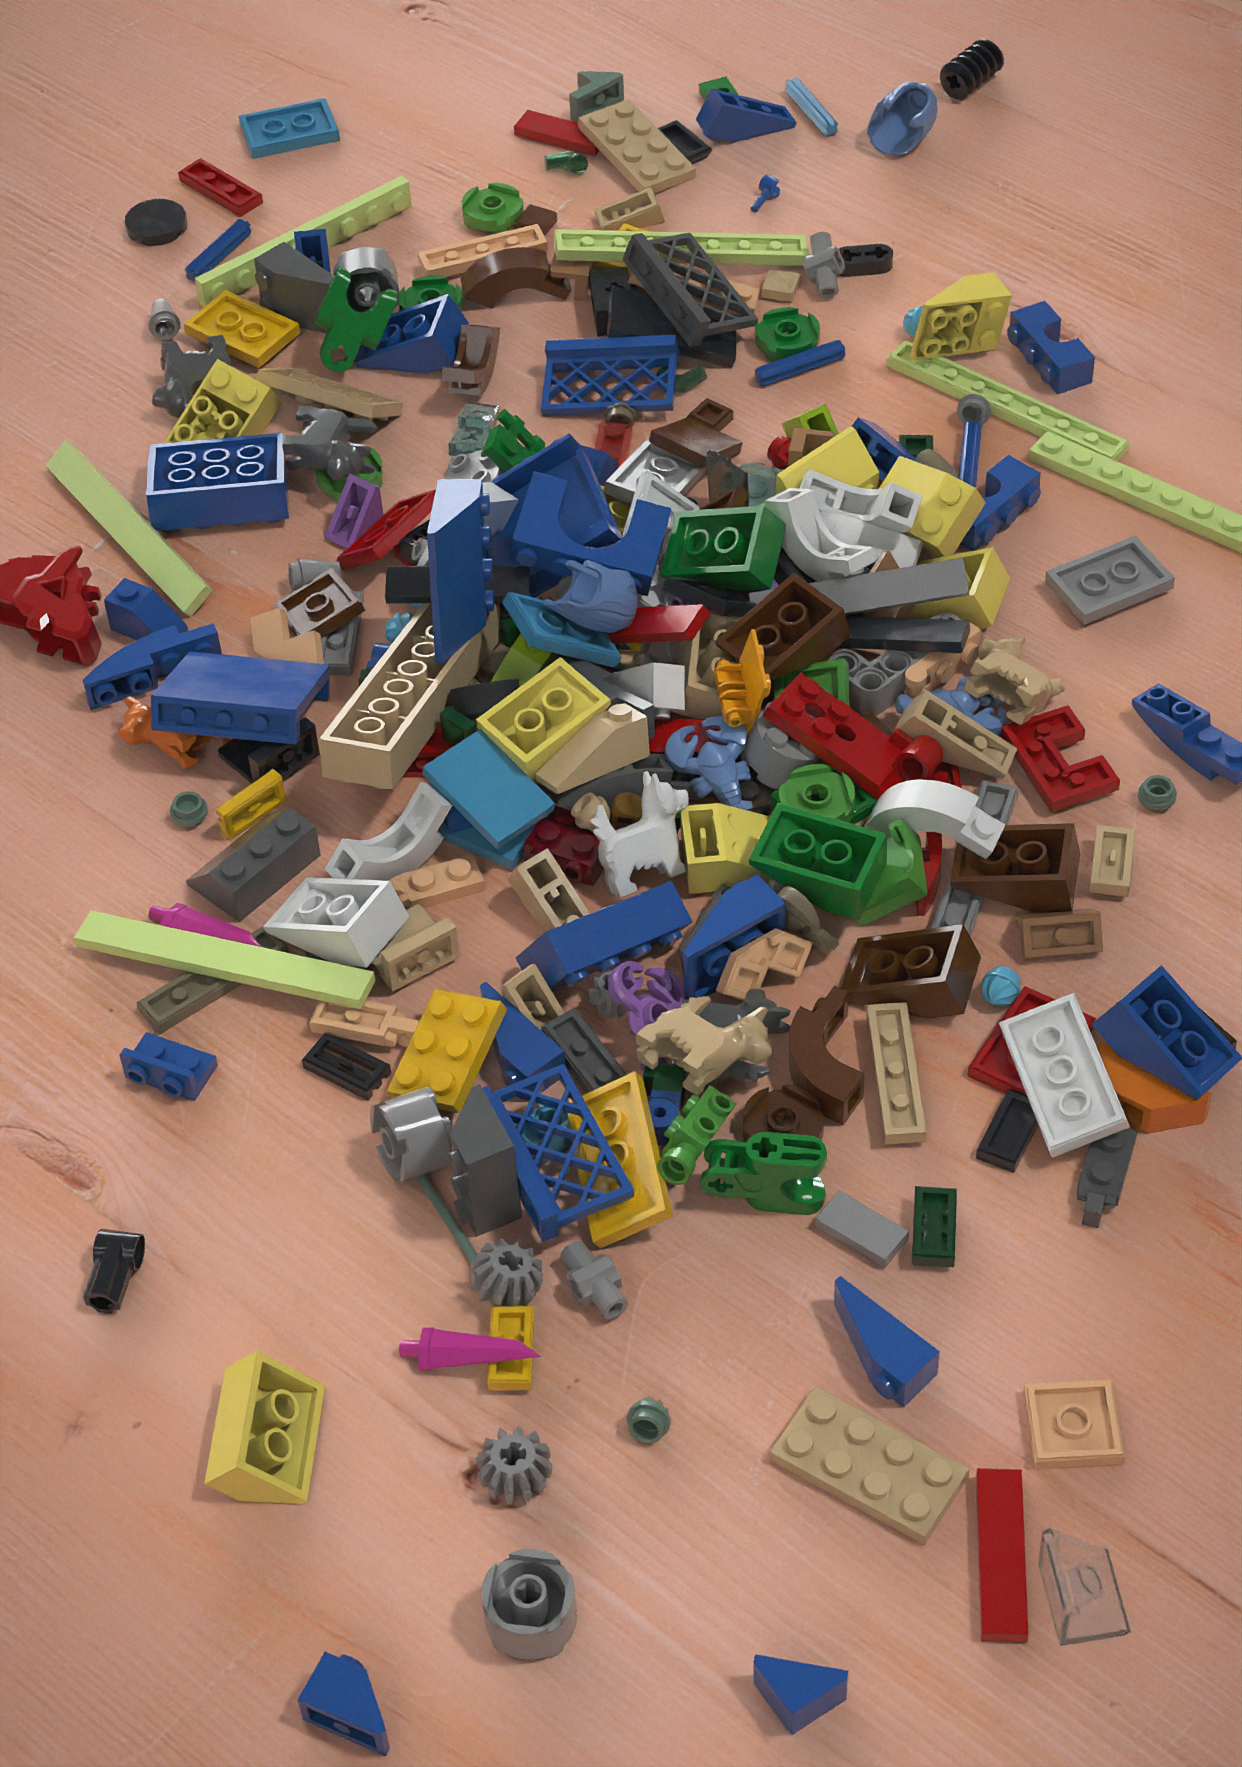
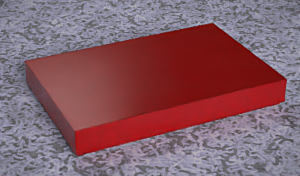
M436 490L400 500L337 557L336 562H339L340 568L346 570L380 560L431 513Z
M1024 986L1000 1022L1052 1002L1055 999ZM1082 1012L1089 1030L1092 1032L1094 1029L1092 1023L1096 1021V1018ZM998 1023L969 1065L967 1076L1005 1094L1010 1090L1028 1097Z

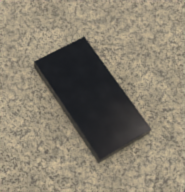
M612 285L609 293L608 338L676 335L680 355L733 368L736 360V330L704 336L701 345L689 347L649 294ZM708 316V318L711 320L710 323L719 322V320H716Z

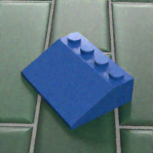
M284 432L149 445L146 498L151 526L156 531L173 532L180 528L197 527L199 529H206L213 525L223 524L239 526L247 522H277L281 519L289 518L286 454H284L282 447L285 439Z
M438 479L427 531L435 663L443 664L486 626L488 612H494L495 594L494 590H488L487 580L493 579V559L486 558V548H491V526L484 525V516H489L490 496L489 493H483L482 479Z

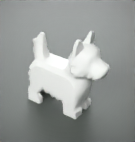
M648 771L643 772L642 818L639 822L614 830L603 805H597L595 817L590 820L596 827L593 833L600 840L598 858L605 869L604 879L608 892L612 895L615 894L617 897H623L638 891L636 884L630 882L629 879L634 868L640 870L643 866L647 870L652 865V867L657 868L659 874L667 873L670 878L687 872L684 863L680 860L675 816L679 811L687 807L688 792L686 790L673 789L667 782H659L656 773L652 774L651 778Z

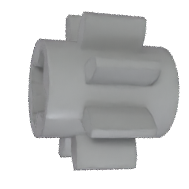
M610 969L600 977L594 976V988L589 989L590 1004L597 1005L598 1016L605 1015L609 1018L618 1019L629 1011L622 1004L617 1005L608 991V979L613 970ZM638 990L633 993L635 996L638 995Z

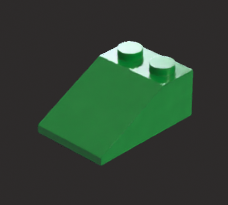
M765 506L678 511L675 513L660 576L664 579L669 577L698 579L719 588L738 591L771 590L786 524Z
M777 803L749 858V865L783 886H790L796 889L809 902L820 909L860 921L887 864V834Z

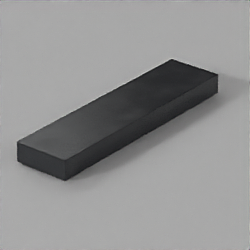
M387 566L386 604L431 603L429 566ZM493 566V579L487 580L488 590H494L495 603H502L508 592L525 596L530 595L529 566Z
M846 616L851 636L837 648L962 653L970 634L969 621Z

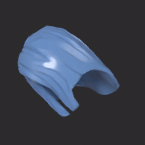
M903 83L877 103L867 130V136L870 138V143L875 149L884 155H905L925 138L937 118V98L930 87L924 83Z
M574 560L567 561L565 566L571 570L573 575L571 587L560 600H544L545 606L573 623L593 631L615 633L630 627L635 618L638 605L635 581L631 578V574L628 571L609 569L589 560H586L583 565Z

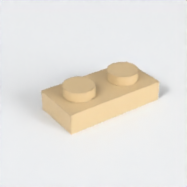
M1097 825L1090 893L1128 897L1135 829Z

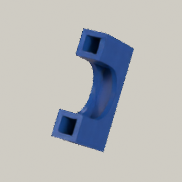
M533 472L512 538L509 560L519 562L524 566H535L550 570L561 576H573L571 570L565 566L567 561L574 560L583 565L586 560H589L609 569L628 571L631 574V578L635 581L637 594L648 596L672 508L637 499L628 531L620 541L603 548L585 547L572 541L563 532L559 523L565 502L568 480Z

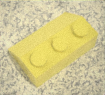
M851 426L776 475V495L789 488H800L804 473L808 469L851 486L865 489L879 488V471L856 429Z
M258 1350L226 1367L204 1484L238 1501L303 1504L307 1502L325 1385Z

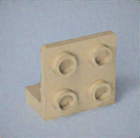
M420 904L406 909L409 918L401 926L398 934L385 945L377 955V959L371 964L392 992L460 957L456 927L448 917L435 923Z

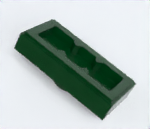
M915 1186L912 1265L954 1267L957 1189Z

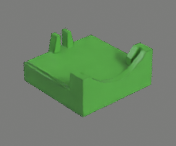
M902 818L889 824V831L892 837L887 839V864L860 921L856 920L861 926L928 895L920 836Z

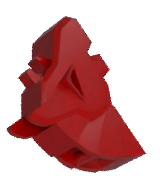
M81 546L70 547L62 551L58 556L32 555V557L8 559L9 562L0 564V624L24 629L33 640L39 641L36 649L38 653L53 656L61 648L63 649V660L86 666L96 661L102 642L92 620V617L99 615V608L97 603L92 601H101L102 595L99 587L87 585L92 575L90 568H78L76 564L83 553Z

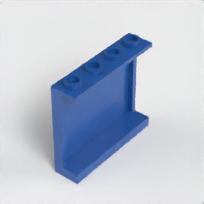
M570 433L556 439L551 445L533 456L527 457L520 464L490 481L519 499L504 529L491 535V548H486V558L493 559V566H524L519 562L509 560L512 538L533 472L568 480L565 502L559 523L563 532L572 541L585 547L603 548L611 546L622 539L586 451ZM531 566L529 597L536 598L558 585L563 576L550 570ZM499 603L500 610L504 614L508 615L509 612L505 608L504 604Z
M190 651L151 694L152 730L297 744L300 740V716L313 699H330V665Z

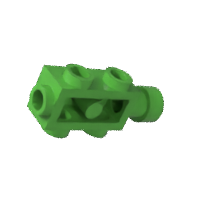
M709 1085L701 1098L693 1093L679 1113L685 1119L677 1115L664 1133V1136L670 1139L660 1153L663 1157L658 1164L659 1173L664 1180L674 1185H681L689 1179L695 1170L696 1160L736 1106V1103L730 1097L719 1092L711 1085Z

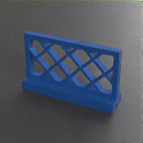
M676 335L546 341L545 353L547 361L541 405L543 416L602 414L608 406H613L615 403H625L636 412L673 411L677 367L680 365V353ZM669 367L659 377L650 371L652 368ZM621 369H637L626 378L618 373ZM589 370H604L593 380L585 374ZM554 372H572L561 381L554 376ZM644 375L652 382L642 390H639L633 383ZM610 377H613L619 384L607 392L600 385ZM580 378L587 385L574 393L568 386ZM657 388H660L666 393V399L651 400L648 395ZM625 389L634 394L628 401H618L615 398ZM593 390L602 396L595 402L586 403L583 400ZM561 391L569 397L562 404H551V399Z
M564 1064L494 1092H491L489 1086L483 1087L486 1096L514 1144L520 1201L542 1242L557 1237L559 1227L634 1197V1189ZM558 1080L561 1081L565 1088L561 1100L541 1094L544 1086ZM515 1097L529 1101L523 1115L506 1110L503 1102ZM536 1103L557 1109L551 1123L531 1117ZM563 1112L581 1117L583 1121L578 1131L558 1125ZM526 1127L546 1132L541 1146L523 1141L521 1137ZM553 1135L574 1141L568 1155L547 1149ZM581 1143L599 1149L600 1154L596 1163L575 1157ZM543 1158L564 1164L558 1179L540 1173L539 1166ZM570 1167L591 1172L586 1187L565 1181ZM598 1175L615 1179L620 1187L609 1193L593 1189ZM560 1190L582 1196L579 1204L561 1212L556 1203Z

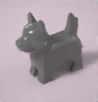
M223 335L207 337V344L212 347L208 354L205 351L198 353V351L183 353L176 341L162 343L160 365L162 370L165 371V385L155 389L152 396V405L165 408L171 416L180 418L216 360L219 359L232 366V359L227 354V345Z
M299 407L296 413V420L309 419L310 421H304L301 435H286L282 443L284 454L299 455L287 457L286 464L288 470L307 469L321 471L327 469L332 480L336 481L343 477H348L349 474H371L375 471V467L365 461L364 458L371 453V448L366 445L348 442L351 434L375 431L377 429V426L370 419L348 418L344 413L333 408Z
M750 989L747 991L743 1003L740 1004L710 1002L699 1014V1017L713 1025L725 1028L751 1014L759 1007H766L768 1012L762 1023L768 1028V1035L784 1034L789 1032L791 1025L781 1021V1019L789 1016L791 1011L783 1007H777L775 1002L766 999L765 992L762 989ZM682 999V1004L688 1003L689 1000ZM738 1059L719 1077L708 1084L711 1086L716 1084L722 1085L732 1079L745 1082L747 1079L755 1083L758 1078L769 1074L770 1069L766 1066L747 1063ZM672 1060L671 1064L677 1065V1062Z

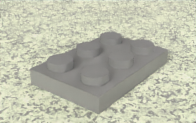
M646 439L606 481L604 493L615 497L620 502L632 503L640 475L649 471L685 496L706 473L707 467L701 468L651 444L649 439Z
M1136 536L1048 570L1045 575L1047 585L1083 625L1171 590L1174 587L1175 580L1170 572Z

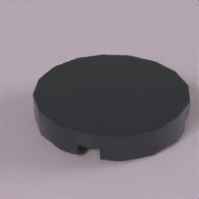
M150 199L133 206L125 215L124 223L126 232L132 240L136 238L141 241V244L154 246L170 243L178 238V233L181 231L184 233L187 229V216L183 206L175 201Z

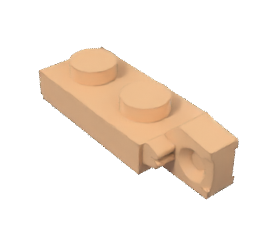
M473 854L402 873L387 880L391 882L404 907L420 904L423 908L485 890L484 880Z
M365 1000L362 1008L356 1009L319 1001L309 1025L311 1032L324 1034L326 1032L335 1037L381 1046L395 1047L397 1043L400 1046L408 1047L419 1020L406 1018L405 1014L397 1011V1006Z

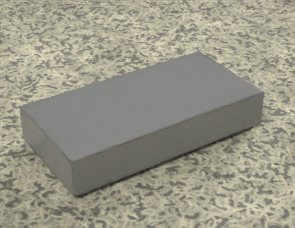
M840 1190L815 1218V1227L884 1268L909 1239L908 1230Z

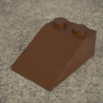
M793 573L715 640V644L739 662L751 629H755L758 644L762 645L764 649L763 666L765 674H769L770 680H774L826 658L851 634L844 609Z
M1074 823L1005 825L993 852L987 859L957 842L950 878L951 888L1031 912L1073 911L1080 862V850Z
M964 924L862 937L857 939L841 989L848 991V1001L873 1005L907 1002L908 1014L924 1018L961 1015L965 1012L981 955Z

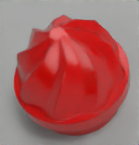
M778 436L771 442L767 451V457L772 461V465L775 468L785 470L789 467V447L792 437Z

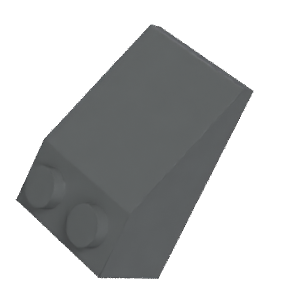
M282 242L254 259L255 279L260 294L259 305L299 323V328L327 333L328 330L315 325L314 321L333 275L286 242Z

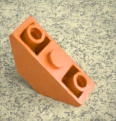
M1103 1041L1099 1043L1097 1049L1130 1126L1150 1134L1203 1124L1208 1115L1211 1093L1206 1092L1199 1099H1195L1122 1058L1109 1044Z

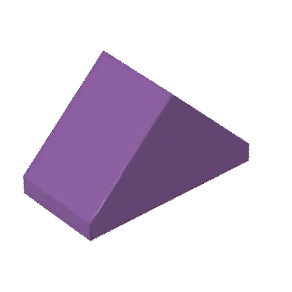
M349 474L324 538L345 548H348L383 516L380 487L353 474Z

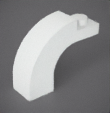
M811 469L805 471L799 488L814 490L820 511L847 515L898 533H904L912 528L923 496L891 482L880 489L859 488Z
M789 488L765 500L766 508L786 524L781 546L791 560L811 578L817 581L856 576L865 571L864 567L877 561L874 547L844 544L829 532L820 516L813 489Z
M910 780L890 787L881 795L874 805L864 828L886 833L888 839L892 837L889 831V824L902 818L914 831H933L943 834L987 859L993 852L1005 824L976 807L975 805L979 797L965 789L934 780Z
M420 782L403 813L388 830L368 840L342 838L325 870L332 878L387 881L402 873L418 869L435 852L444 839V836L438 829L453 805L431 783Z

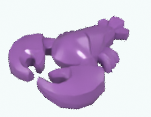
M626 961L612 970L608 979V991L617 1005L622 1004L629 1011L627 1017L628 1027L631 1029V1034L636 1036V1033L646 1025L654 1023L662 1012L680 1008L682 999H685V993L680 979L672 971L662 968H650L644 974L655 979L647 981V987L651 995L639 994L635 996L633 993L641 988L644 978H634L633 973L643 972V966L634 961ZM664 1057L658 1059V1064L669 1065L664 1060ZM640 1062L641 1070H644L645 1065Z

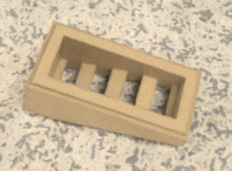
M652 187L594 210L601 230L618 231L624 223L642 228L665 222ZM613 217V220L608 221L607 218Z

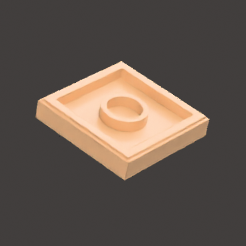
M1112 1379L1024 1384L1023 1393L1035 1470L1124 1465L1125 1453Z

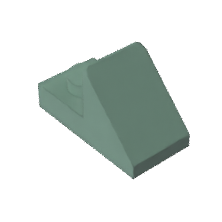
M578 72V89L569 94L571 120L578 123V118L623 101V74L620 72Z

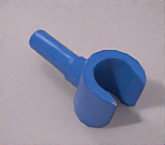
M766 174L760 180L759 190L762 193L750 207L752 212H757L769 197L777 198L780 195V188L776 186L779 180L772 175Z

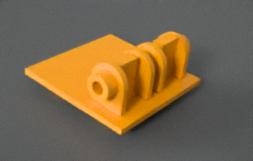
M751 629L738 664L730 663L728 660H721L716 663L713 671L723 720L730 727H739L743 724L748 735L754 721L760 716L763 699L769 695L771 689L770 676L765 674L763 666L764 649L762 645L758 644L755 629Z

